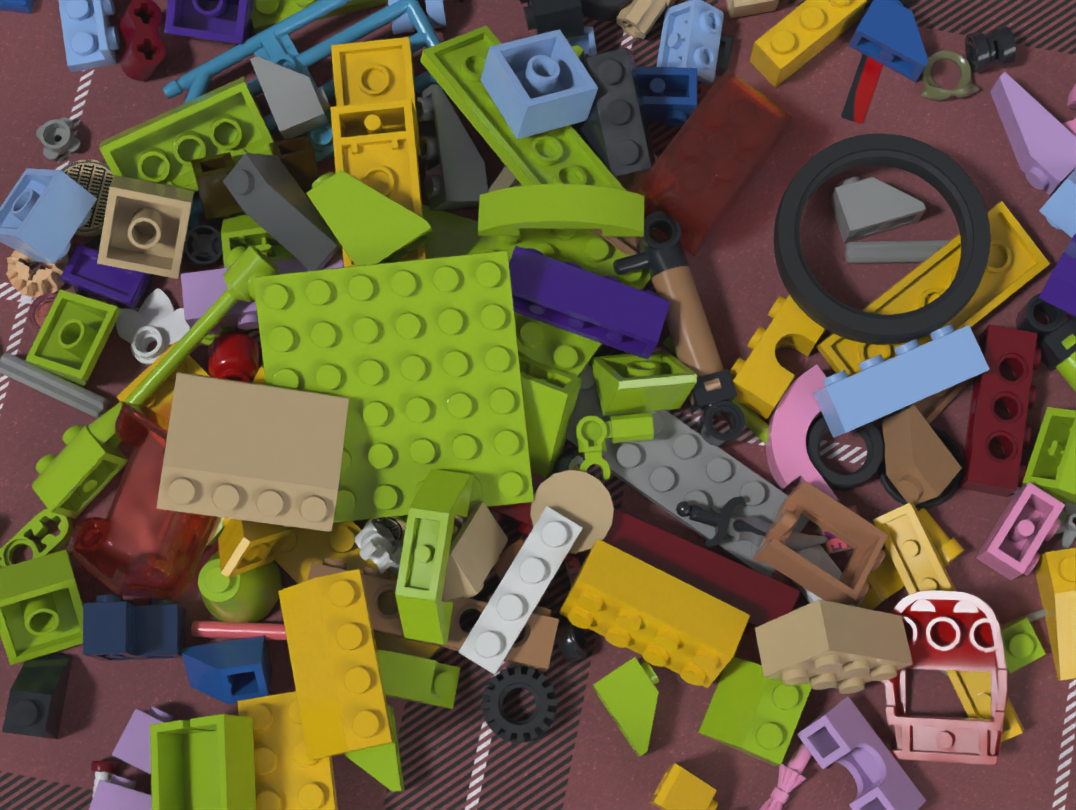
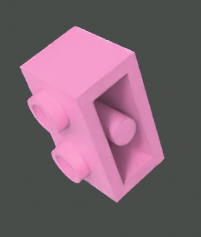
M1028 482L1016 491L977 554L976 559L1009 580H1013L1022 574L1029 575L1041 556L1037 553V550L1044 540L1049 541L1059 528L1061 520L1058 519V516L1065 504Z

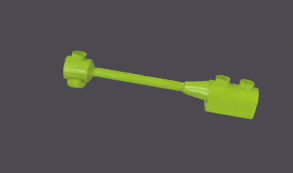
M251 244L247 249L243 246L232 249L225 259L229 268L223 274L226 285L224 293L124 402H119L91 424H86L84 427L82 425L70 427L62 437L63 442L67 446L57 456L55 454H48L37 462L35 468L40 475L32 483V488L50 512L76 519L129 461L120 451L118 445L135 419L136 412L239 300L256 302L253 277L281 273L278 266L262 251Z

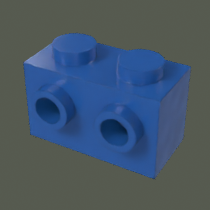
M636 67L647 122H663L671 127L683 126L697 107V68ZM694 113V115L691 117V119L688 121V123H690L691 120L694 118L695 113Z

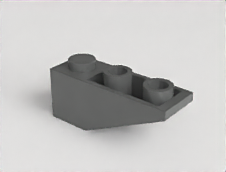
M432 84L416 96L417 119L420 123L421 132L420 157L424 160L426 173L424 193L429 199L430 211L473 210L479 207L480 195L488 193L485 162L440 85Z

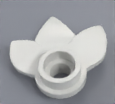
M159 288L155 289L147 297L138 312L132 309H122L116 321L119 336L131 344L133 356L145 365H151L174 342L178 343L191 329L185 321L184 308L175 310L171 300ZM157 341L156 348L151 352H147L149 343Z

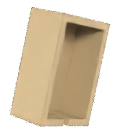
M819 599L755 628L764 677L783 680L784 685L804 683L811 684L812 689L815 690L837 688L841 694H850L863 690L864 684L872 680L884 681L897 676V670L913 665L903 619L900 615Z

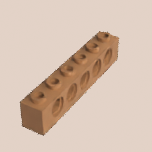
M324 558L322 565L312 562L308 580L348 571V563ZM365 567L363 578L373 632L404 638L399 611L393 615H386L379 610L378 606L379 600L383 595L395 593L397 582L387 580L388 572L381 573L378 569ZM487 596L485 602L463 597L447 600L454 602L447 645L414 639L408 640L459 651L469 635L460 627L461 617L470 611L481 615L492 596ZM539 606L535 607L524 626V638L520 642L513 644L504 662L543 671L548 670L559 619L551 617L552 610Z

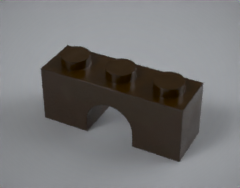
M308 135L269 143L271 155H277L303 192L306 194L313 189L312 184L319 178L315 152ZM230 152L192 160L191 164L205 219L215 218L223 220L234 216L236 213L243 212V209L223 183V180L235 167Z

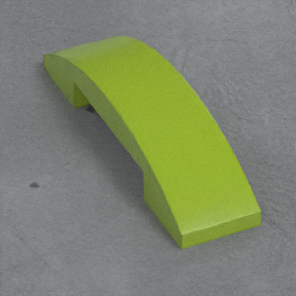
M536 184L495 190L481 194L479 197L478 236H520V228L602 229V236L644 237V196L621 189L583 184Z

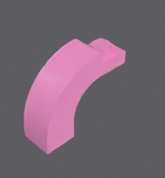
M816 364L789 386L776 405L768 424L766 455L771 474L781 491L793 483L798 486L805 480L838 501L839 499L813 466L806 449L808 427L813 420L822 415L813 393L825 387L823 379L827 378Z

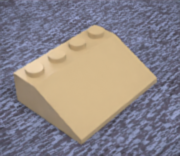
M177 372L156 509L331 532L339 487L349 397Z

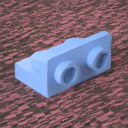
M58 0L67 66L70 71L76 72L117 64L115 50L120 49V40L116 27H111L110 15L115 14L114 1Z
M688 0L665 9L656 67L697 68V80L705 84L712 83L715 77L724 13L702 0Z

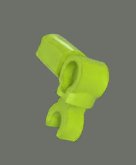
M652 413L610 416V421L603 422L601 418L591 415L581 419L575 430L578 440L579 453H584V461L580 465L579 471L587 473L590 465H598L602 469L603 480H608L610 477V466L602 458V452L607 451L606 439L611 438L613 444L654 440Z

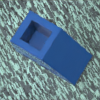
M264 635L182 648L181 654L190 687L226 704L270 696L273 669Z

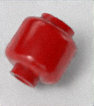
M229 331L213 339L209 345L208 375L216 378L253 382L260 369V345L258 342L240 331Z

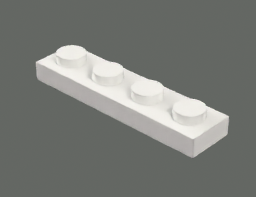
M546 506L458 653L492 674H496L583 527Z

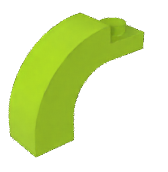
M377 649L386 696L453 709L460 667L438 663L436 660Z

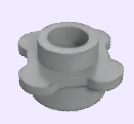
M63 117L59 120H50L37 129L36 136L44 145L43 155L46 159L54 161L61 154L66 152L75 153L79 150L81 142L74 136L72 131L74 123L69 118ZM57 136L62 137L61 141L56 142L55 138Z

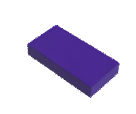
M77 243L63 271L61 280L64 283L135 310L152 275L97 264L99 251Z

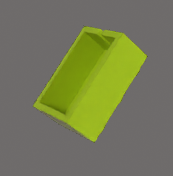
M219 714L192 718L190 721L178 720L150 725L152 810H256L252 717Z

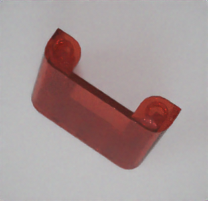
M123 402L115 424V433L119 440L134 446L108 515L106 518L89 517L81 521L74 529L66 550L68 555L117 595L164 600L175 599L181 596L191 584L217 517L156 509L170 419L142 405Z

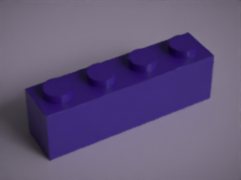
M515 245L509 262L515 313L647 360L650 358L659 341L670 305L669 300L659 297L658 294L650 290H638L624 285L614 277L599 276L585 271L575 263H563L546 257L536 249H524Z

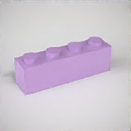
M342 253L334 254L322 269L344 267ZM298 259L274 262L281 270L280 274L311 271ZM228 268L181 274L184 316L190 328L226 290L223 274ZM239 300L208 335L219 333L224 327L238 326L240 329L258 328L256 302Z

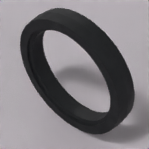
M887 133L858 135L836 142L821 150L799 170L789 183L782 196L775 218L774 254L776 265L782 282L793 301L809 318L824 329L848 340L866 344L890 345L912 341L926 336L948 323L974 296L985 272L990 253L991 236L988 214L984 202L970 177L956 162L940 150L922 141L902 135ZM882 165L913 173L933 186L950 206L956 218L961 236L959 267L949 288L924 307L893 315H880L860 311L849 307L830 295L815 279L805 261L800 242V223L803 209L809 198L831 177L860 166Z

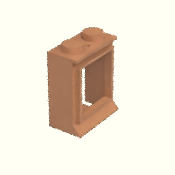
M804 480L785 498L752 560L769 564L822 600L845 605L852 603L856 606L861 602L870 585L865 582L869 573H873L885 557L886 552L881 549L888 534ZM800 515H803L854 548L839 580L785 545Z

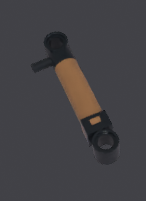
M655 211L644 219V237H636L635 239L639 254L614 260V271L617 275H623L648 268L656 294L670 301L665 321L677 358L697 374V383L686 398L691 414L704 412L697 425L698 433L710 445L722 448L732 443L743 431L745 425L744 414L736 404L732 403L737 397V393L729 369H723L680 240V224L672 214L665 211ZM653 229L661 230L665 233L667 241L664 243L655 242L651 239L649 231ZM713 416H721L728 421L729 433L723 434L714 429L712 425Z

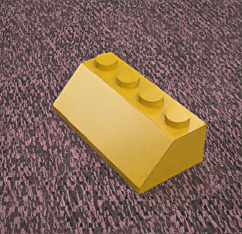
M360 569L316 577L279 590L308 761L393 744V732L364 578Z

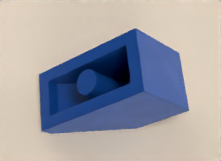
M873 0L848 46L916 83L929 60L913 12L904 7L899 0Z

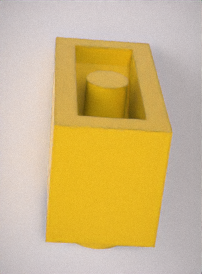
M674 763L669 765L649 803L661 810H716L719 802L712 799L717 791L716 789Z

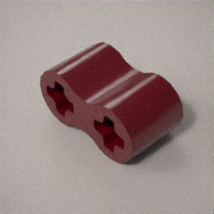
M133 0L118 23L119 34L125 43V53L121 57V67L128 77L137 81L149 79L165 57V47L158 35V26L162 21V12L153 0Z

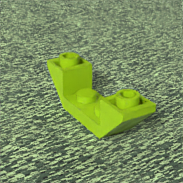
M431 469L409 507L395 591L404 638L447 645L454 602L442 600L454 520L455 516L467 517L474 477L472 474Z

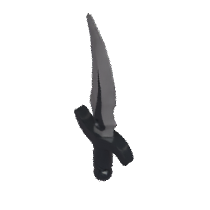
M742 496L730 499L720 511L697 504L691 506L687 501L679 502L676 506V512L679 516H689L690 520L715 527L714 537L704 543L706 548L718 545L726 534L733 536L737 541L748 540L756 546H760L771 526L770 523L755 516L739 517L731 514L735 506L744 502V497ZM792 531L785 545L792 550L807 549L826 543L828 538L826 536L808 535Z

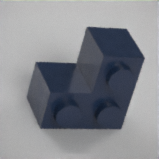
M122 595L97 596V603H83V655L101 661L183 658L181 651L182 648L186 647V608L174 604V598L148 599V605L135 606L133 605V600L123 599Z

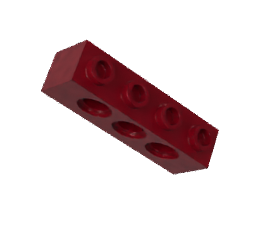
M988 325L980 334L979 347L990 370L974 377L963 453V474L959 489L1008 497L1017 490V487H1022L1026 464L1021 463L1022 448H1027L1031 436V425L1026 424L1027 410L1032 409L1036 397V386L1031 385L1032 372L1037 370L1041 359V347L1036 346L1037 333ZM1006 365L1010 367L1015 373V381L1004 379L999 372V366ZM1000 403L1005 405L1010 412V420L999 418L995 414L994 404ZM989 442H996L1004 448V459H997L991 455L988 448Z

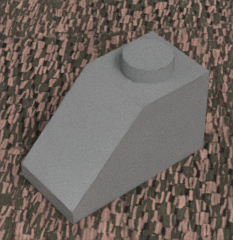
M259 56L250 59L278 129L285 140L329 123L325 111L330 109L331 106L322 86L315 89L310 77Z
M851 177L839 182L829 200L844 243L917 223L926 210L922 201L874 177L860 180L859 177Z

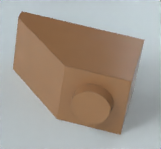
M914 404L893 412L882 420L887 477L907 503L913 501L914 505L938 497L962 467Z

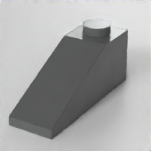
M245 153L223 180V183L243 211L311 271L321 270L341 248V244L277 155Z

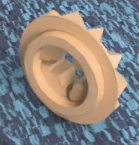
M14 250L10 257H6L8 262V272L6 275L13 287L25 296L33 298L46 297L57 292L65 284L61 280V276L69 261L68 254L56 261L55 264L45 263L51 269H38L36 275H33L31 268L25 265V262H36L35 260Z

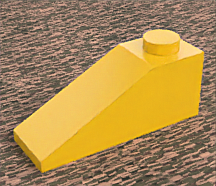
M224 518L222 525L225 528L218 538L221 574L230 578L273 562L294 528Z
M1076 548L1041 554L1034 567L1042 606L1046 612L1045 621L1058 681L1076 678Z

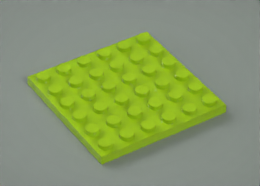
M508 250L253 277L266 385L349 397L333 523L408 515L409 507L431 469L474 475L469 508L479 502H484L487 507L534 502Z

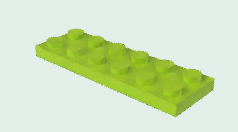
M486 25L422 51L420 62L522 186L536 184H583L625 190L571 125L521 139L515 137L480 80L489 47L502 44Z

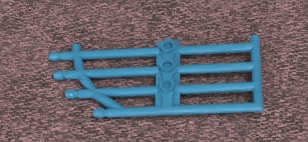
M318 0L247 39L243 44H238L180 76L179 80L169 82L162 89L168 99L179 96L187 89L189 92L184 103L189 102L206 93L213 76L253 54L310 77L316 89L318 87L307 68L332 55L331 45L354 43L399 18L406 12L418 32L409 37L412 54L425 46L430 48L440 44L441 41L418 0H399L299 54L289 35L352 1ZM429 71L414 78L415 93L417 95L432 84L438 83ZM258 78L247 83L253 97L263 93ZM333 79L322 85L328 100L335 97ZM330 109L325 111L329 123L300 135H308L317 163L334 156ZM272 113L264 117L270 132L278 128ZM200 197L192 202L188 232L195 226L202 225L198 216L203 213Z

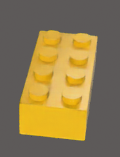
M598 538L580 568L559 611V614L567 617L568 621L574 626L582 629L589 628L604 636L610 644L620 648L626 647L642 655L648 663L658 667L664 666L680 674L681 678L687 683L696 686L702 685L707 689L733 658L750 617L749 614Z

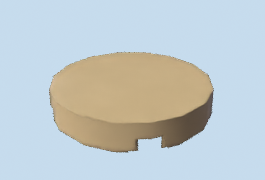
M567 470L555 473L542 482L534 494V502H532L530 512L533 528L546 506L583 527L568 554L590 551L597 538L603 541L612 526L614 507L610 493L599 479L586 472Z

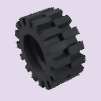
M514 666L513 668L501 670L499 674L489 680V684L483 691L481 707L487 725L498 737L512 743H527L540 738L551 727L557 711V698L552 684L543 674L531 667ZM513 689H526L533 694L536 700V709L527 720L514 721L504 712V698Z

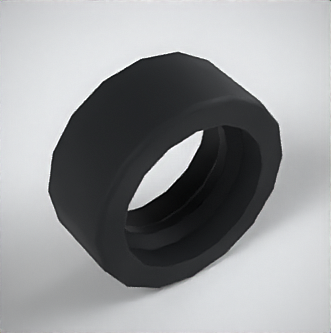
M823 416L813 425L806 438V449L810 461L831 489L847 491L860 487L876 473L883 460L884 443L879 429L873 422L854 429L865 441L867 447L866 460L862 467L855 472L848 474L836 473L823 463L819 453L820 442L823 436L830 431Z

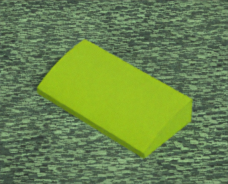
M243 76L101 141L99 149L113 176L118 175L196 192L198 189L191 164L192 160L230 152L233 163L236 166L245 153L271 155L269 143H273L274 139Z

